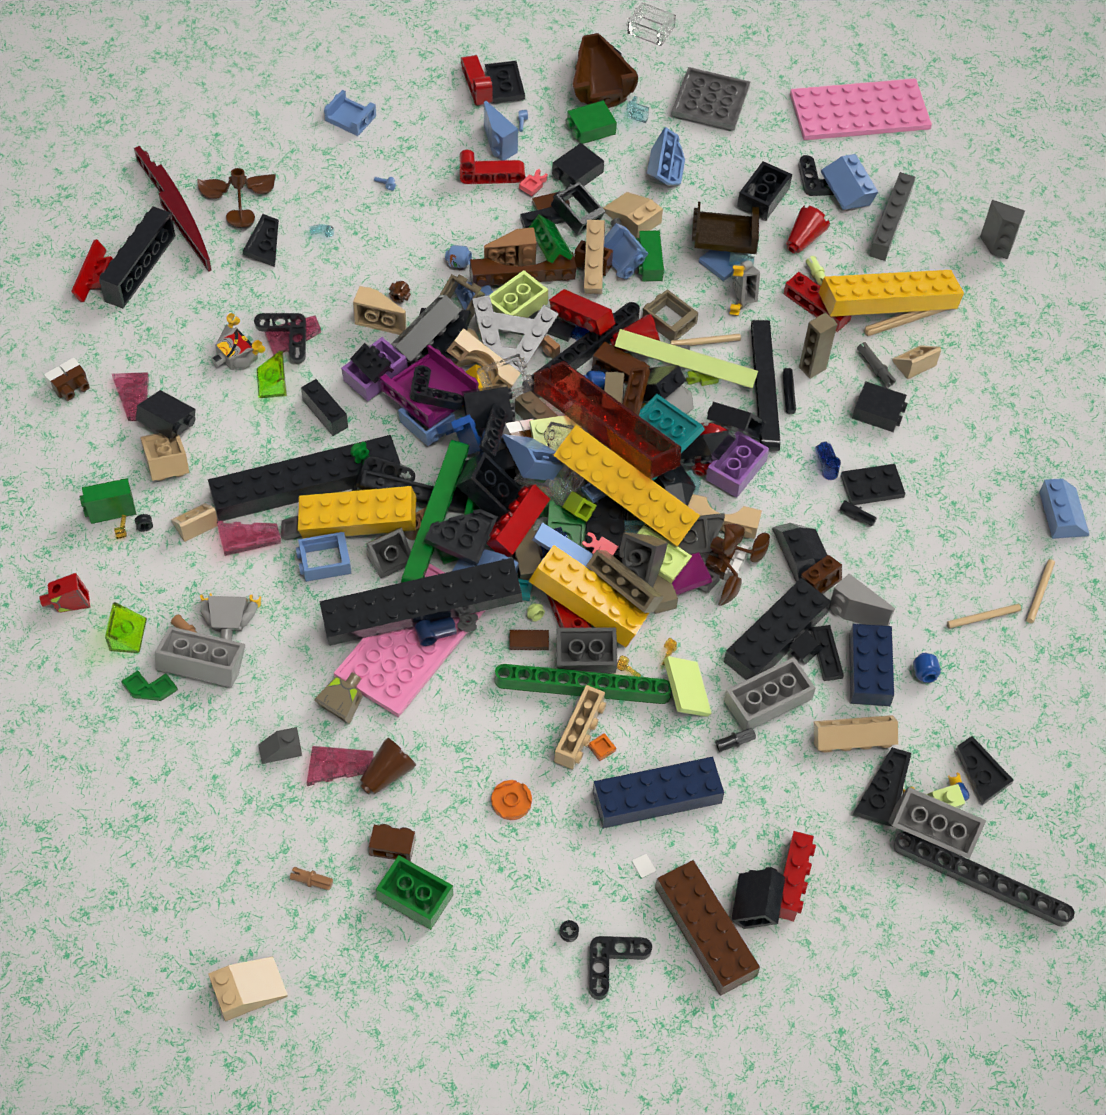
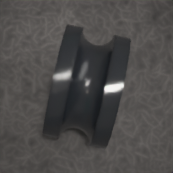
M141 514L135 518L138 531L145 532L153 528L150 515Z
M572 920L564 921L560 926V937L566 942L575 941L579 935L578 924ZM567 927H570V929L573 930L572 935H568V932H564L566 931Z

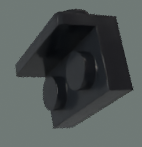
M364 343L350 359L372 382L376 383L387 370L392 373L394 369L390 366L392 363L385 356L381 357L379 355L380 351L374 345L370 347Z

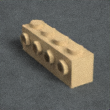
M586 685L555 750V763L573 770L575 764L581 762L583 752L581 751L590 742L591 736L589 734L591 730L595 731L599 719L597 717L599 713L603 714L605 710V692Z
M893 715L814 721V745L821 752H832L833 749L850 751L852 748L859 747L861 749H871L872 746L889 748L892 745L898 744V721Z

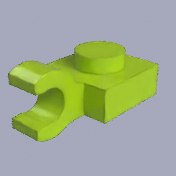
M693 370L687 372L688 377L686 381L688 385L700 382L701 386H706L719 382V378Z

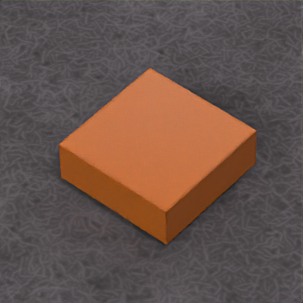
M605 733L588 744L589 749L599 761L616 751L615 745Z

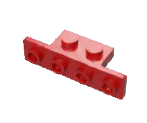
M98 239L93 240L71 290L80 302H85L90 289L101 288L99 277L107 269L109 262L113 260L111 256L104 257L107 250Z

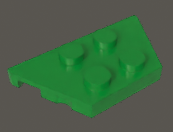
M549 501L547 526L584 548L582 542L585 541L586 521L574 516L568 510L557 506L555 502ZM545 549V556L549 552L547 549Z

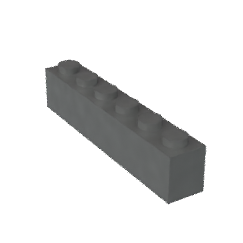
M902 172L899 173L872 242L870 257L886 261L910 198L915 176Z

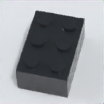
M762 161L739 192L737 207L752 213V207H759V217L767 220L790 189L793 174Z
M485 452L468 460L456 484L480 509L497 516L496 522L509 512L510 504L518 499V493L522 489Z

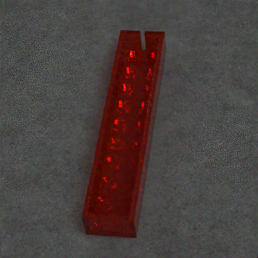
M562 361L550 366V369L545 368L534 373V392L649 479H653L680 466V445L566 362Z

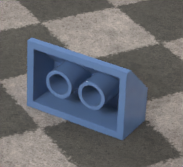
M856 154L841 156L821 170L823 177L843 210L870 206L878 194V190Z
M1064 479L1044 480L1039 494L1052 539L1089 536V530L1076 487Z

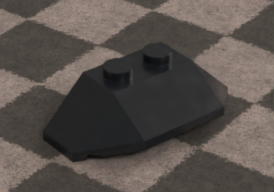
M729 430L699 435L676 459L684 464V466H694L695 463H712V461L719 460L736 440V436Z
M674 460L654 480L655 483L685 505H689L696 486L678 460Z
M787 523L772 528L796 583L802 578V573L827 556L816 529L794 523Z

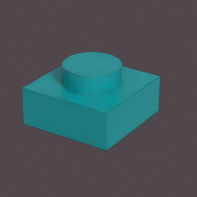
M518 579L522 600L530 601L533 584L528 582L529 580Z

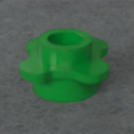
M364 441L354 444L351 448L350 453L355 458L356 463H360L369 454L366 442Z

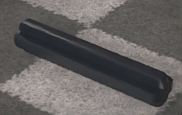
M784 368L782 374L787 414H795L796 400L793 370L791 368Z

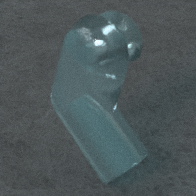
M318 224L309 226L311 235L325 232L326 237L334 236L332 225Z

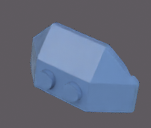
M667 127L662 130L651 149L647 174L666 185H680L685 157L679 143V135Z

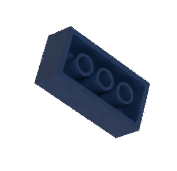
M853 623L849 633L850 703L890 707L894 698L892 626Z

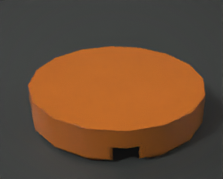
M516 780L503 781L495 787L492 793V809L503 819H520L531 809V791L525 784H521Z

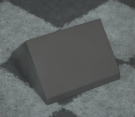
M398 528L366 543L368 559L380 578L406 567L411 550L402 528Z

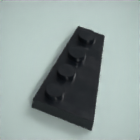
M891 748L853 813L854 816L893 827L888 821L897 801L901 797L912 753Z

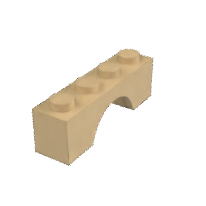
M587 220L585 294H602L605 220Z
M464 328L447 349V352L460 362L471 360L482 365L489 374L491 386L505 384L508 388H511L521 374Z
M692 495L688 507L700 516L720 514L710 507L707 497ZM743 506L736 513L725 514L720 531L725 532L724 525L739 524L745 529V538L755 539L762 510Z

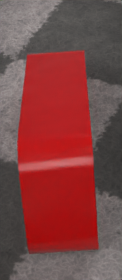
M478 56L461 57L462 71L475 105H483L485 101L492 103L490 76L485 77Z
M468 149L461 151L459 154L460 181L464 184L521 183L526 178L525 165L520 160L475 161L474 152Z

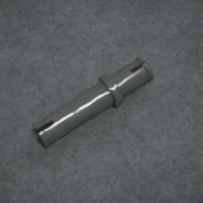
M866 342L857 347L860 354L873 368L874 374L881 378L886 387H890V384L893 385L896 382V379L888 371V367L882 364Z

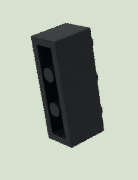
M317 379L301 387L303 402L332 436L348 428L347 414Z

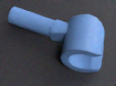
M527 110L519 111L520 132L523 131L524 120H528Z
M374 177V181L386 184L385 187L388 190L393 191L395 189L396 183H394L395 179L393 177L388 179Z

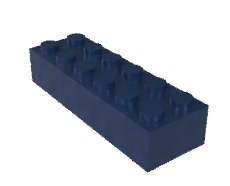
M713 756L597 780L593 783V795L603 829L722 804L724 797L723 786Z

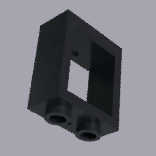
M580 182L574 185L570 184L564 191L555 193L551 203V207L576 235L587 229V220H601L606 212ZM574 197L589 214L580 219L565 201Z

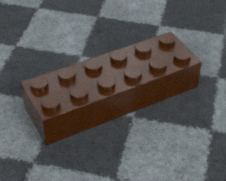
M694 860L657 878L656 891L720 996L758 976L759 964Z

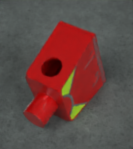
M77 573L49 582L47 585L48 594L39 596L42 607L53 605L60 613L91 607L89 591Z

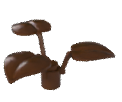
M234 168L231 170V177H229L228 183L219 179H197V185L203 196L217 199L222 197L223 193H227L230 184H232L238 192L239 210L229 211L226 215V221L235 227H249L255 221V214L249 209L242 210L241 189L246 184L247 188L252 189L254 193H269L274 188L276 174L254 176L247 179L243 169Z
M739 524L724 525V539L717 536L712 540L710 549L719 554L718 558L733 573L724 585L718 603L719 606L732 601L738 595L742 584V579L738 577V573L724 557L730 556L734 549L751 554V562H759L765 556L769 547L770 535L768 533L759 534L750 550L737 546L741 543L745 534L744 527Z

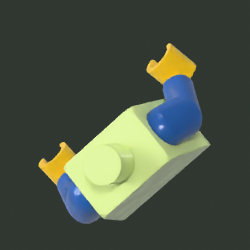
M958 772L955 777L948 775L949 787L927 794L957 808H961L970 796Z

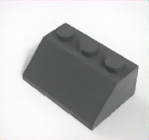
M995 200L991 201L980 238L991 254L1008 259L1025 210Z
M557 628L556 669L616 673V628Z

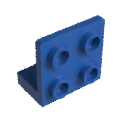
M470 414L436 427L438 434L445 432L447 436L456 432L459 442L470 445L468 455L480 451L481 437L477 434L475 422Z

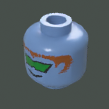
M452 245L446 251L445 260L448 261L450 267L463 269L470 265L472 252L469 251L467 246Z

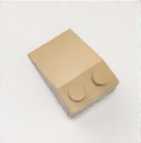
M626 192L603 207L606 211L605 213L612 219L620 218L622 225L635 238H639V231H650L662 223L663 208L652 199Z
M359 286L353 300L355 325L400 335L406 329V311L378 290Z
M160 433L140 437L152 481H162L168 477H180L190 473L186 452L179 435L173 439H169Z
M273 957L232 964L208 973L225 1022L288 997Z

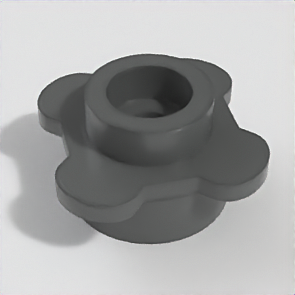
M477 614L459 616L458 629L465 632L477 629Z

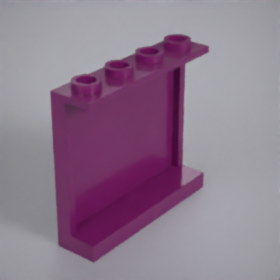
M428 345V355L393 378L384 374L380 377L381 391L425 426L431 428L456 410L418 403L410 399L409 395L416 366L424 365L430 368L431 375L428 385L430 388L462 395L461 391L478 389L479 384L476 378L468 375L463 368H459L451 359L442 355L438 349Z

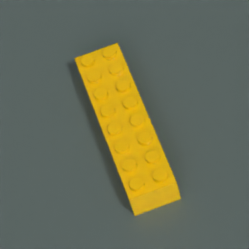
M952 270L825 276L819 290V294L830 317L958 309L964 295Z
M577 425L574 426L553 455L676 546L680 544L700 517L690 507Z

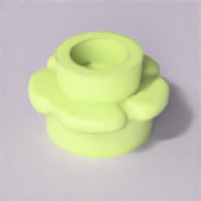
M532 604L527 609V617L533 621L540 620L545 614L542 604Z

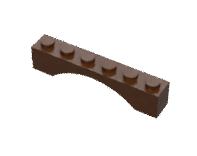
M559 254L553 263L545 260L529 266L503 265L488 258L470 259L469 272L471 283L483 287L487 285H504L522 271H526L538 282L574 280L577 267L574 254L571 260Z

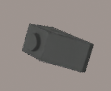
M297 727L276 731L258 744L262 764L302 756Z

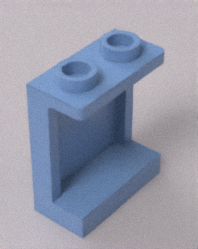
M341 90L325 106V121L359 136L375 119L376 104L370 102L365 107L348 99L346 91Z
M616 223L605 236L604 247L613 250L612 266L617 271L616 275L627 280L633 275L636 268L644 262L649 253L625 226Z

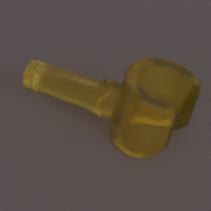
M122 515L120 527L114 528L116 539L127 537L125 529L126 515Z
M668 638L664 644V647L668 649L665 658L671 656L677 649V642L672 638Z
M621 655L617 662V669L620 671L626 670L634 676L641 677V674L628 665L629 658Z

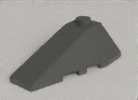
M625 532L623 533L619 551L620 558H622V563L653 587L663 564L668 542L652 535Z

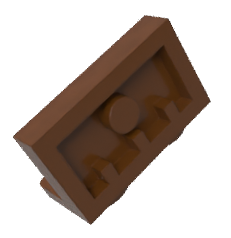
M827 555L802 573V578L823 594L842 580V564L830 555Z

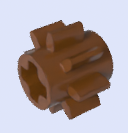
M396 281V283H392L389 287V295L395 302L400 303L404 299L408 300L411 295L409 293L411 289L404 281Z

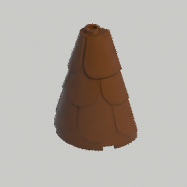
M599 33L584 35L578 51V61L573 80L576 97L581 103L584 102L587 105L604 100L608 108L623 103L627 100V96L633 93L637 87V72Z

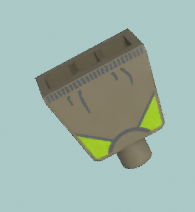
M353 672L346 681L336 676L318 694L314 701L322 708L350 724L363 697V694L356 688L361 678Z

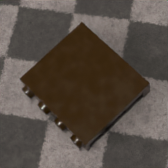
M698 201V207H694L691 241L695 242L694 248L757 255L759 207H752L751 216L700 211L701 202Z

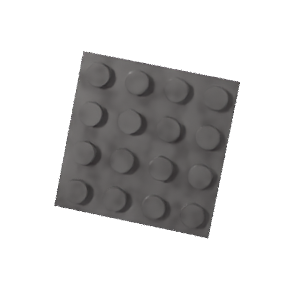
M688 67L671 116L735 130L751 82Z

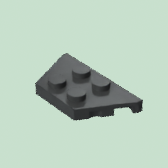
M725 513L701 515L678 547L690 555L698 552L700 555L711 554V542L719 535L725 519Z

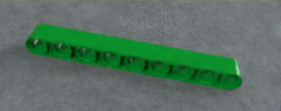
M451 440L401 583L425 578L435 547L424 543V539L432 523L445 521L456 484L468 455L469 444Z
M500 664L495 669L496 686L508 690L581 697L586 685H580L579 683H586L590 687L605 692L604 699L653 704L668 703L672 693L670 682L659 678L513 664ZM501 675H506V676H508V677L502 678V677H500V676H501Z

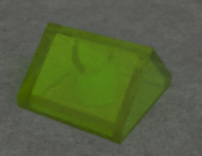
M278 351L257 368L259 398L287 396L285 364L282 351Z
M114 602L105 635L109 651L139 653L147 618Z

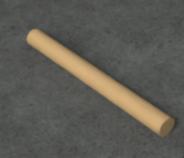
M739 333L672 340L670 344L693 346L741 341V335Z
M1052 559L1047 561L1026 619L1028 623H1034L1055 565V561Z
M1015 604L947 621V627L950 629L1021 611L1020 604Z

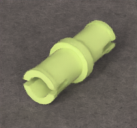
M810 256L812 262L807 258L806 264L811 270V276L821 286L823 278L826 276L824 274L825 270L819 265L815 256Z

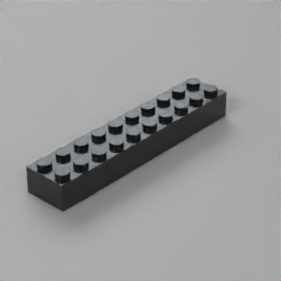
M391 435L364 441L366 442V448L369 450L368 455H375L401 464ZM354 444L208 479L218 521L222 522L298 503L299 496L337 493L353 489L363 459L360 463L355 462V458L350 453ZM374 459L371 462H367L369 465L368 471H370L372 466H376ZM387 465L384 468V473L387 475L392 474L394 471L392 465Z
M508 558L319 602L327 640L331 646L414 627L423 620L434 622L523 601L513 558Z

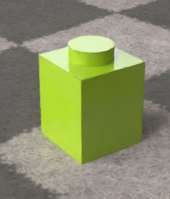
M571 491L562 507L587 522L597 505Z

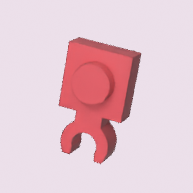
M536 170L535 176L529 174L519 183V189L533 196L543 187V183L547 181L548 174L545 173L543 176H540L541 170Z
M590 532L587 533V536L591 537V543L582 542L584 547L594 548L592 554L596 550H606L611 555H614L618 548L617 545L604 537H601L599 541L596 540L595 535Z

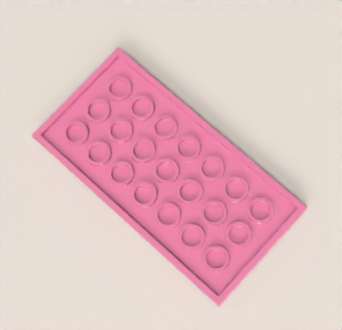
M916 78L797 88L790 91L804 140L928 130L932 126Z
M429 563L425 577L445 572ZM485 610L471 613L470 615L477 614L479 619ZM458 616L453 618L457 634L437 639L430 646L420 645L414 627L363 638L334 672V677L337 676L346 681L352 672L361 678L356 688L365 697L399 717L468 632L458 629L457 624L460 622Z

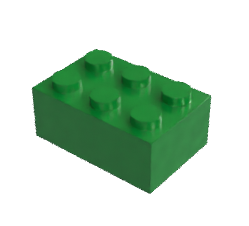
M399 855L376 888L377 900L432 930L454 895L452 884Z

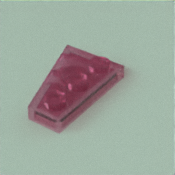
M315 315L306 318V341L321 333V328ZM297 320L296 325H300L301 321ZM265 332L275 360L280 358L282 353L289 352V332ZM301 335L293 337L295 342H300L303 339Z
M148 372L112 374L128 421H137V405L148 398Z
M217 521L225 556L281 543L277 523L254 522L253 524H241V522H234L231 524Z
M312 746L307 786L315 785L314 783L321 781L330 782L341 777L349 778L363 775L374 757V751Z

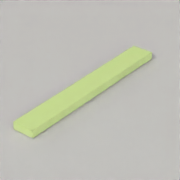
M622 329L619 330L615 343L617 348L673 365H679L689 370L752 389L758 373L757 370Z

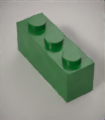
M660 230L639 231V238L636 239L649 254L644 262L638 266V274L642 276V282L663 281L664 264Z

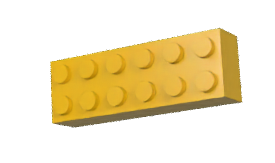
M412 486L299 496L298 531L303 539L344 532L345 536L390 533L398 528H402L403 532L416 531V495Z
M555 545L552 546L528 581L594 627L616 628L617 642L625 648L649 615V613H644L592 570Z

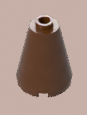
M387 738L383 741L361 777L360 781L362 784L360 787L367 794L371 792L376 794L413 770L416 763L393 740Z

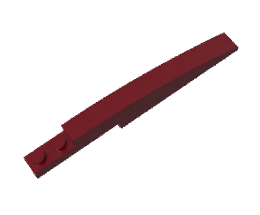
M141 146L135 147L134 152L137 162L160 192L158 194L162 208L165 211L171 212L173 223L208 272L212 271L210 258L202 236L173 180L162 164L157 166L154 161L151 162L147 151H143Z

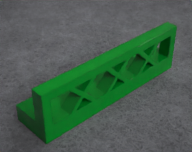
M538 214L529 228H534L536 241L547 261L553 263L559 254L571 260L573 254L555 223Z

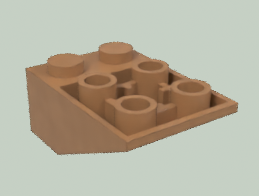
M534 228L515 229L484 245V258L509 266L535 265L537 243Z

